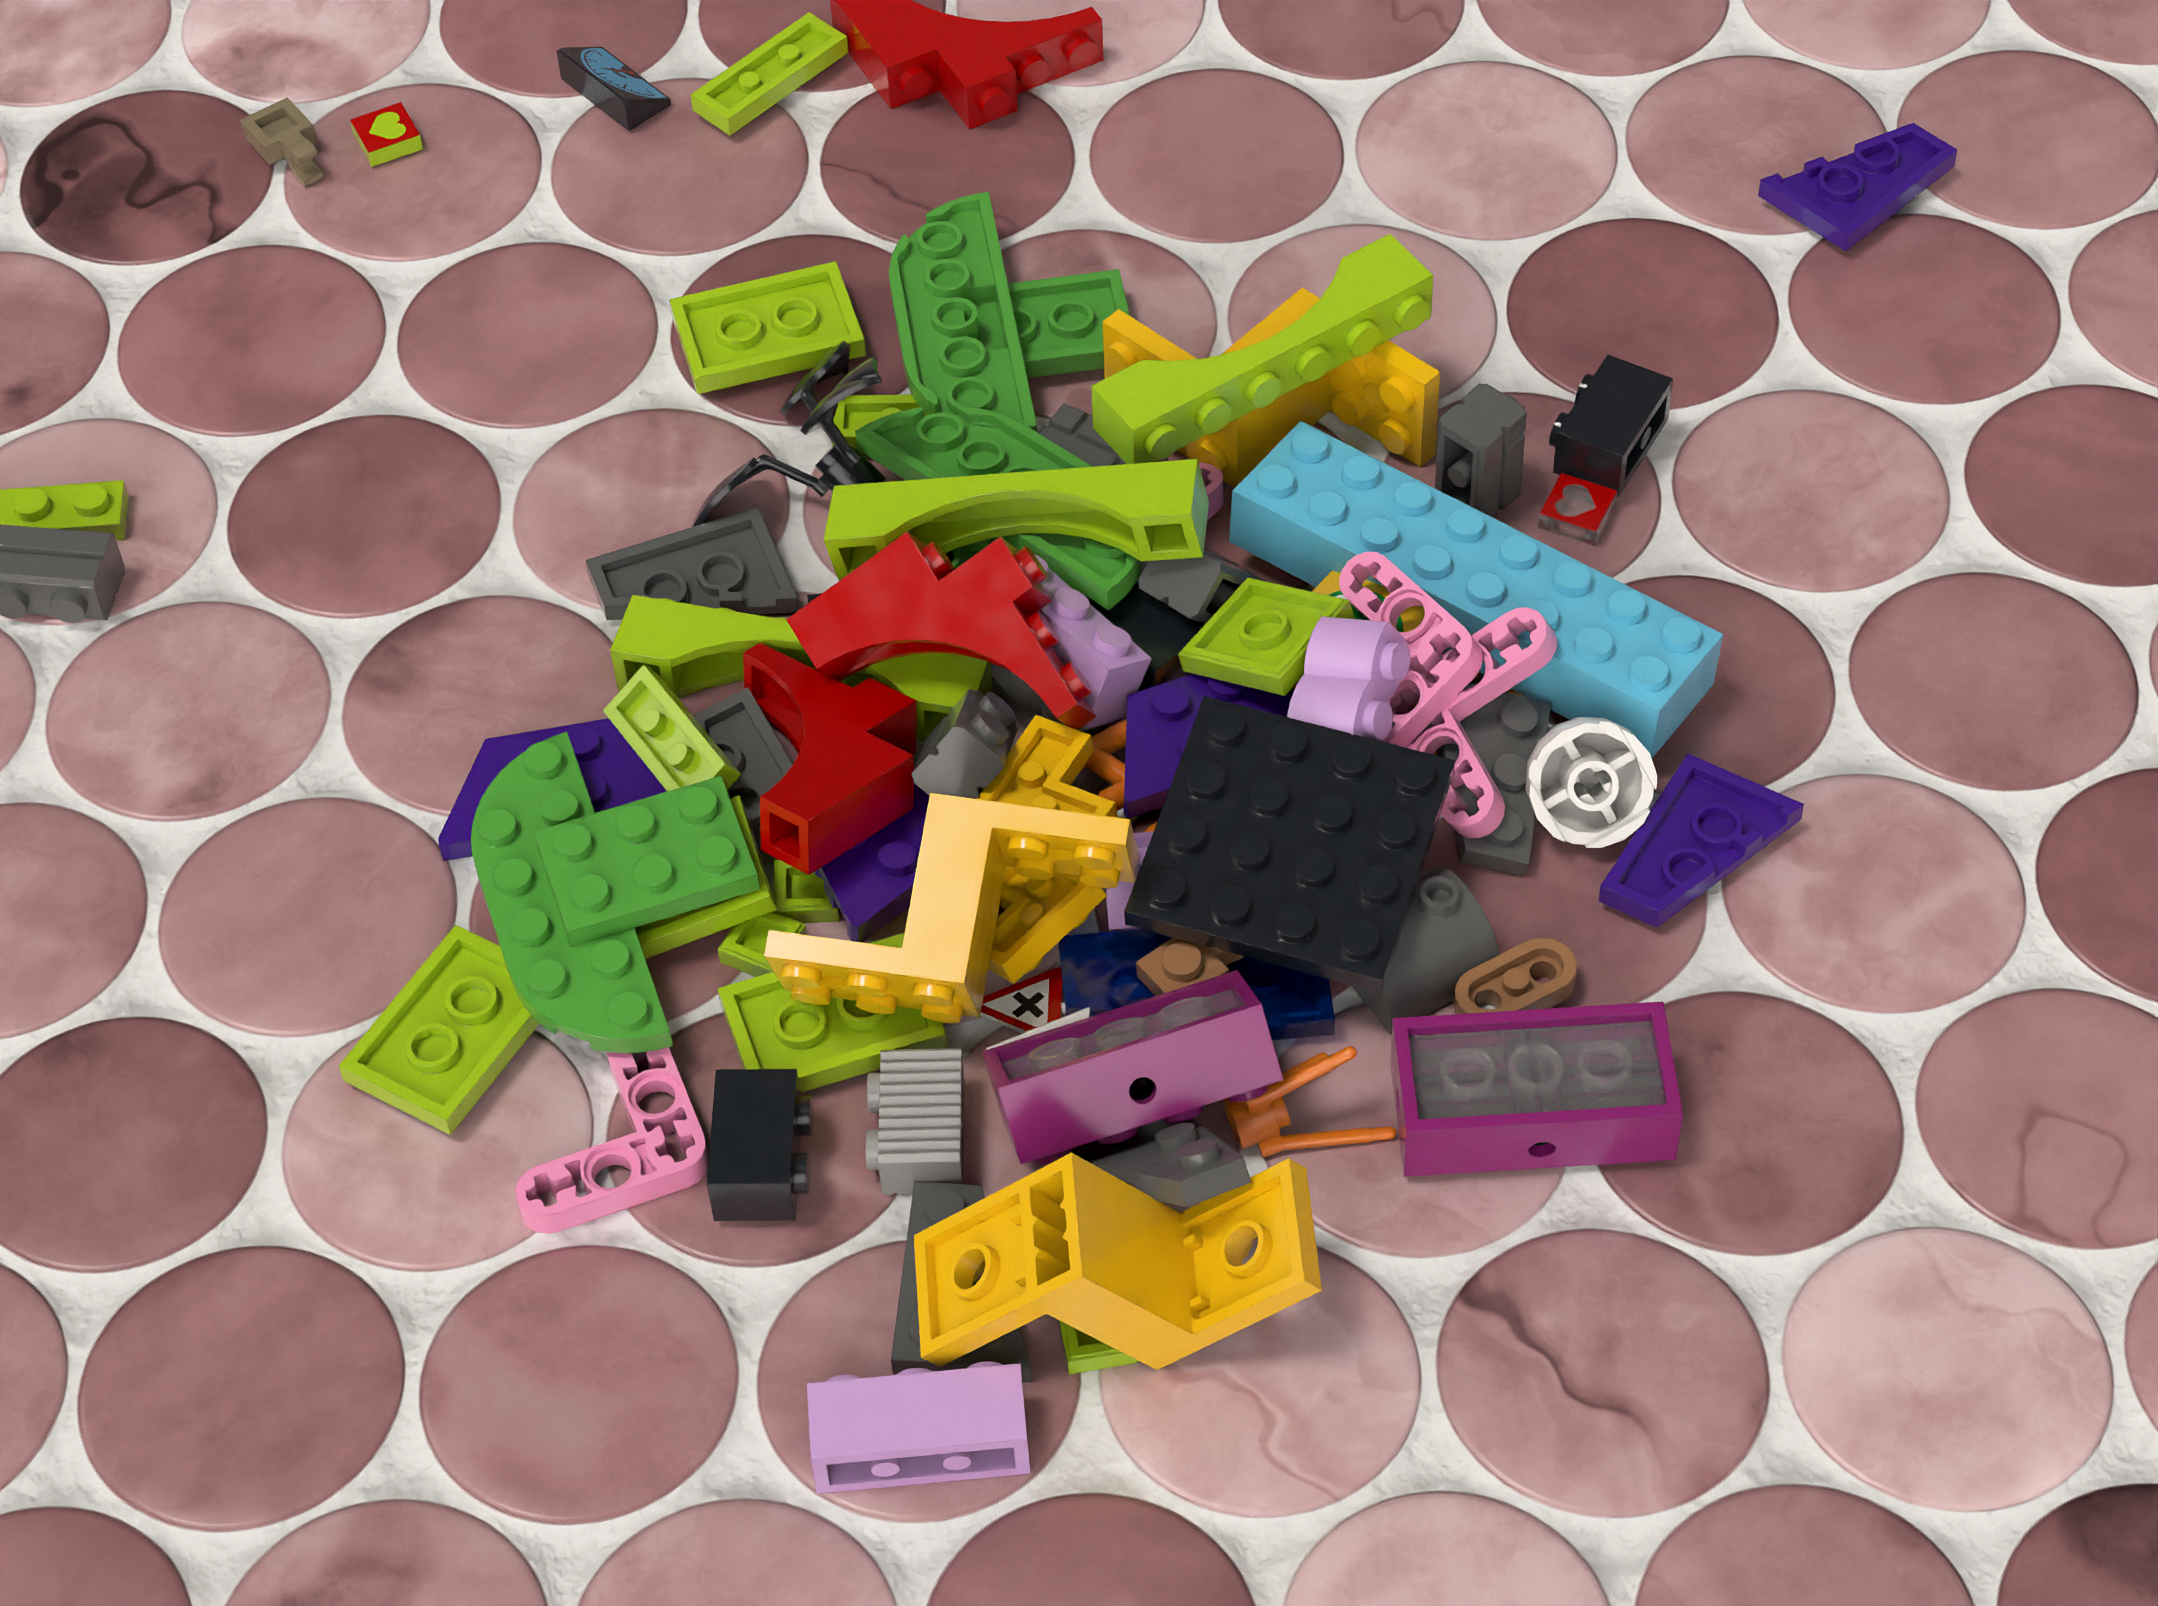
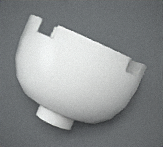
M1577 717L1555 725L1538 740L1527 761L1525 790L1532 811L1549 833L1563 842L1566 840L1572 844H1582L1586 848H1603L1625 840L1644 824L1650 812L1648 807L1653 799L1654 788L1655 790L1657 788V773L1651 755L1629 729L1608 719Z

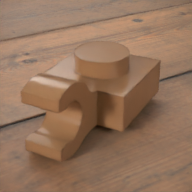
M1171 938L1136 962L1137 977L1157 996L1229 973V969L1226 966L1240 960L1244 956Z

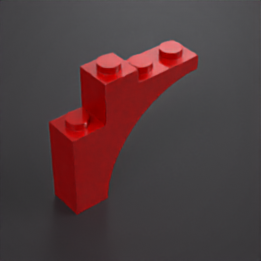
M830 0L833 28L847 36L849 55L890 109L940 91L969 130L1018 111L1017 94L1104 61L1102 18L1093 7L1052 18L1004 22L954 16L928 8L912 0Z
M906 532L786 619L815 668L840 682L849 675L864 668L893 658L936 653L962 655L987 661L1016 674L1042 698L1058 720L1073 729L1079 730L1097 717L1085 699L1093 693L1089 683L1071 661L1066 665L1062 663L1053 649L1060 642L1059 637L1047 619L1039 612V610L1052 602V599L1041 584L1048 577L1046 570L1027 546L1018 550L1002 537H999L958 568L954 569L951 561L936 542L932 541L926 545L909 532Z
M762 643L743 652L744 689L749 688L765 718L776 725L787 736L798 753L793 765L783 778L769 791L760 796L761 850L810 875L914 809V779L911 774L914 769V754H916L917 700L870 677L852 688Z

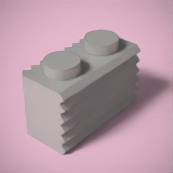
M962 1048L881 1050L880 1073H868L867 1076L868 1112L879 1113V1129L866 1130L867 1170H879L881 1190L887 1196H891L894 1193L901 1196L907 1193L913 1194L914 1182L963 1184L965 1078Z

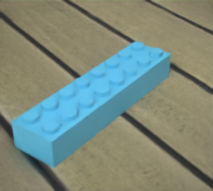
M1302 421L1232 491L1229 542L1315 587L1331 571L1341 573L1346 563L1357 554L1378 552L1390 560L1462 624L1471 635L1515 608L1528 607L1537 610L1555 631L1557 637L1556 651L1552 659L1543 668L1510 689L1525 697L1551 702L1550 710L1569 720L1577 717L1605 718L1629 729L1648 750L1651 758L1656 755L1714 684L1724 634ZM1371 576L1366 579L1371 582L1382 585L1378 580L1373 579ZM1527 630L1517 636L1522 650L1532 644L1530 633ZM1448 647L1447 649H1445V650L1443 651V654H1444L1445 652H1447L1448 650H1450L1451 648ZM1495 648L1490 654L1502 666L1506 661L1499 654L1500 651ZM1483 662L1479 673L1484 675L1486 666Z

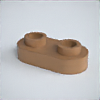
M1542 937L1527 940L1465 972L1456 984L1454 1012L1455 1014L1552 1008L1566 1000L1574 990L1577 971L1576 958L1570 948L1558 940ZM1546 977L1550 979V981L1546 983H1540L1535 981L1533 978ZM1491 1005L1495 1009H1484L1479 1006Z

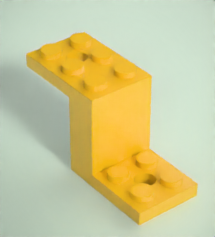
M1303 287L1300 288L1222 354L1244 349L1274 336L1298 321L1320 298ZM1119 309L1102 322L1104 379L1141 360L1178 361L1197 359ZM1388 340L1376 346L1366 355L1357 356L1326 372L1318 380L1307 382L1276 398L1268 406L1257 408L1226 424L1218 432L1207 434L1177 451L1189 459H1198L1199 463H1207L1217 467L1223 474V481L1236 488L1300 421L1313 426L1331 411L1344 423L1359 428L1381 442L1390 452L1400 454L1421 467L1436 454L1440 371Z
M930 793L902 948L769 930L764 957L785 991H791V998L803 1003L828 1005L830 1004L831 997L856 1000V1007L878 1014L895 1013L896 1006L921 1009L923 1017L943 1023H959L962 1015L980 1018L1006 866L1014 867V872L1018 875L1039 880L1053 878L1054 872L1078 875L1082 883L1098 888H1116L1119 881L1135 883L1138 875L1140 855L1130 819Z
M1069 1153L914 1235L921 1358L941 1367L1048 1314L1110 1347L1159 1370L1322 1291L1307 1168L1288 1158L1250 1177L1251 1183L1207 1199L1180 1213L1079 1156ZM1258 1237V1245L1254 1255L1247 1263L1242 1264V1260L1251 1250L1253 1240ZM983 1269H984V1272H983V1274H982L980 1280L973 1286V1283L980 1277V1275H981V1273H982V1271H983Z

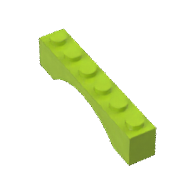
M1388 234L1341 258L1334 279L1319 301L1298 321L1274 336L1244 349L1209 358L1178 361L1141 360L1092 385L1093 429L1126 464L1164 460L1176 450L1207 434L1218 432L1226 424L1257 408L1266 407L1276 398L1307 382L1316 381L1326 372L1357 356L1366 355L1376 346L1389 339L1419 327L1424 321L1431 318L1434 275L1395 237Z
M1198 459L838 485L833 488L823 541L838 581L906 532H909L926 545L932 541L936 542L944 553L990 538L1024 533H1052L1093 539L1118 548L1141 562L1201 558L1204 553L1209 500Z
M632 595L610 649L618 690H621L637 671L645 665L660 675L678 698L706 688L744 681L743 652L759 643L815 670L817 669L786 621L788 618H772L736 612L728 608H711L676 602L668 598L656 599ZM941 653L915 654L893 658L864 668L841 681L853 688L870 677L917 700V740L926 741L927 736L945 716H949L951 709L969 689L979 690L983 695H986L988 692L993 693L991 663L967 656Z

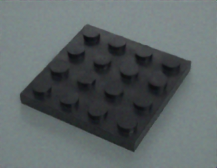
M1204 696L1124 910L1125 925L1382 993L1454 775L1455 760Z

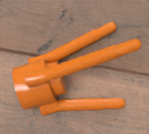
M1348 1046L1330 1056L1321 1052L1282 1073V1081L1267 1085V1092L1257 1098L1243 1102H1231L1228 1098L1223 1099L1230 1126L1240 1148L1243 1150L1258 1145L1262 1158L1284 1150L1391 1140L1396 1137L1397 1131L1393 1126L1280 1135V1128L1291 1124L1282 1096L1354 1059L1357 1055V1050L1353 1046Z

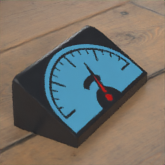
M603 47L560 48L556 52L561 79L628 131L671 105L669 97Z

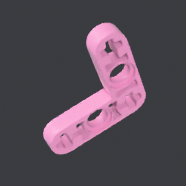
M1364 552L1357 554L1346 563L1339 578L1341 592L1359 613L1370 621L1389 622L1397 630L1398 617L1404 610L1412 606H1422L1425 610L1423 621L1417 628L1409 632H1399L1407 640L1410 652V667L1406 677L1400 681L1396 692L1390 699V706L1392 709L1393 700L1399 692L1410 687L1420 690L1419 702L1409 713L1403 715L1393 714L1390 733L1382 740V742L1407 748L1475 678L1481 669L1483 661L1482 648L1462 624L1390 560L1378 552ZM1371 576L1373 579L1378 580L1390 593L1383 602L1370 589L1362 585L1368 577ZM1448 647L1460 653V656L1453 663L1441 656ZM1424 669L1437 680L1433 686L1422 677L1421 673Z
M1528 607L1515 608L1506 612L1472 635L1482 648V662L1486 666L1482 680L1471 688H1464L1431 722L1434 727L1426 731L1423 730L1407 747L1434 754L1439 747L1445 744L1458 745L1459 756L1455 762L1454 775L1441 815L1460 835L1469 839L1482 838L1491 834L1500 825L1504 817L1505 803L1460 721L1543 668L1552 659L1557 648V637L1554 629L1537 610ZM1527 630L1530 633L1532 644L1522 650L1517 636ZM1495 648L1500 651L1499 654L1506 661L1502 666L1490 654ZM1450 649L1441 656L1453 663L1460 656V653ZM1426 669L1423 670L1421 673L1422 677L1433 686L1437 680ZM1410 687L1399 692L1393 700L1392 713L1396 715L1409 713L1412 710L1411 706L1416 701H1419L1420 690ZM1465 784L1479 799L1477 801L1479 811L1475 815L1469 816L1466 813L1468 810L1467 805L1455 788Z
M669 1047L645 1052L649 1070L639 1074L631 1053L606 1052L612 1077L634 1133L537 1165L526 1171L518 1180L515 1194L521 1219L528 1228L545 1234L560 1232L689 1188L704 1177L709 1162L705 1137ZM653 1092H666L675 1098L671 1107L662 1113H646L638 1107L640 1101ZM674 1131L679 1147L687 1157V1159L680 1162H674L671 1155H668L664 1137ZM608 1166H624L631 1171L630 1178L619 1187L604 1188L594 1181L596 1175ZM582 1178L585 1196L578 1197L576 1185L574 1186L573 1181ZM551 1191L557 1203L544 1207L539 1194Z

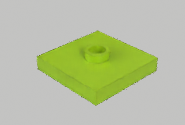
M1247 578L1179 652L1178 656L1183 671L1286 696L1304 675L1307 646L1319 619L1322 616L1353 619L1354 614L1350 601Z

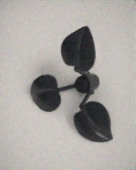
M843 340L824 355L815 368L797 383L779 411L785 416L790 408L801 398L811 414L800 431L806 436L818 422L834 444L815 465L823 474L819 479L766 454H762L757 459L753 457L727 476L708 495L700 507L692 527L704 524L711 510L733 488L764 470L776 471L811 487L821 497L829 490L833 492L834 486L884 482L887 478L855 446H850L834 423L836 410L841 400L868 386L882 383L877 371L878 362L871 357L848 373L850 345ZM848 373L834 390L818 404L814 398L817 384L830 377Z

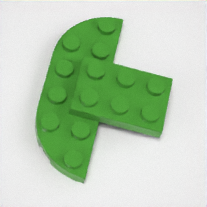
M989 191L952 200L925 214L926 223L909 238L903 234L890 260L891 299L908 388L919 407H923V411L927 415L941 412L959 415V406L975 407L1011 417L1038 433L1028 378L1104 368L1102 322L1118 309L1130 316L1120 271L1115 269L1008 284ZM970 421L973 425L998 428V426L990 422Z
M959 406V415L941 412L927 416L923 414V407L914 408L879 418L855 431L857 449L904 480L1093 467L1023 423L1001 413L975 407ZM970 421L990 422L998 426V428L973 425ZM1024 533L1002 537L1018 550L1027 546L1034 554L1044 559L1048 564V568L1065 583L1107 610L1114 607L1129 593L1142 571V562L1118 548L1089 538L1052 533ZM999 537L958 547L945 554L951 561L954 569H956Z
M564 732L531 745L526 751L512 760L488 786L480 800L472 824L471 847L478 879L512 985L521 1003L531 1016L550 1032L556 1034L559 1030L569 1036L588 1041L591 1049L598 1051L640 1053L673 1046L670 1030L635 927L760 890L758 874L722 776L595 813L568 733Z

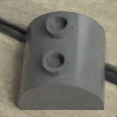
M1435 866L1422 872L1382 993L1352 986L1390 1035L1392 1034L1393 1018L1427 1016L1454 1002L1455 988L1459 978L1468 970L1499 955L1498 945L1490 923L1477 899L1465 883L1452 871L1442 866Z

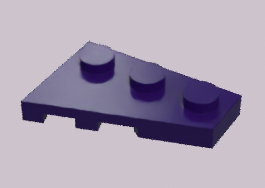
M1911 123L1857 143L1854 147V153L1830 162L1823 156L1804 163L1803 172L1783 179L1776 173L1760 179L1758 196L1844 251H1848L1955 166L1958 149L1915 123Z
M1687 754L1651 808L1644 824L1637 829L1600 885L1598 902L1658 928L1802 819L1804 804Z

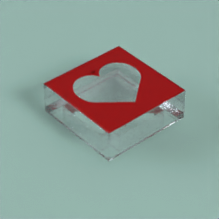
M1561 473L1539 513L1538 528L1595 546L1616 506L1618 491Z

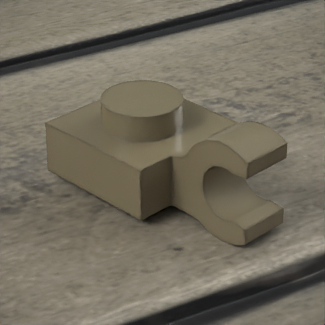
M288 97L239 120L244 138L269 165L285 158L292 173L304 187L324 178L323 172L312 159L318 156L317 150L313 145L318 142L314 125Z

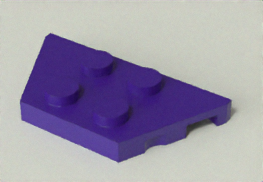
M1190 674L1128 695L1123 810L1126 818L1130 819L1163 807L1204 696L1287 717L1290 701L1295 689L1292 688L1286 696L1197 674Z
M609 718L487 738L483 742L439 835L438 842L442 860L447 861L473 856L471 847L472 824L480 800L488 786L512 760L526 751L531 745L564 732L568 733L595 813L667 791Z
M915 783L914 809L814 872L816 876L824 880V892L832 907H839L847 922V935L851 941L865 942L910 906L930 797Z

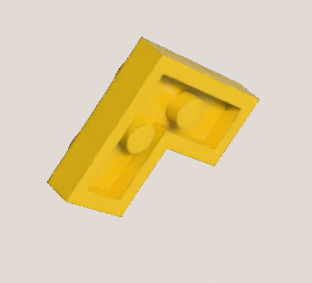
M1038 715L1034 716L1010 750L1005 767L977 797L980 800L1118 818L1114 801L1071 786L1094 752L1091 735Z
M1006 866L1000 907L1005 909V911L997 918L988 970L1015 984L1024 974L1034 970L1042 961L1043 956L1064 936L1085 922L1089 913L1107 897L1103 888L1082 883L1078 875L1054 872L1053 878L1039 880L1018 875L1014 872V867Z

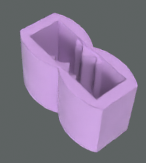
M1322 616L1311 634L1305 656L1304 675L1293 692L1287 717L1351 733L1352 735L1355 734L1378 741L1384 740L1390 733L1393 721L1390 699L1396 692L1400 681L1406 677L1410 667V652L1407 640L1389 622Z

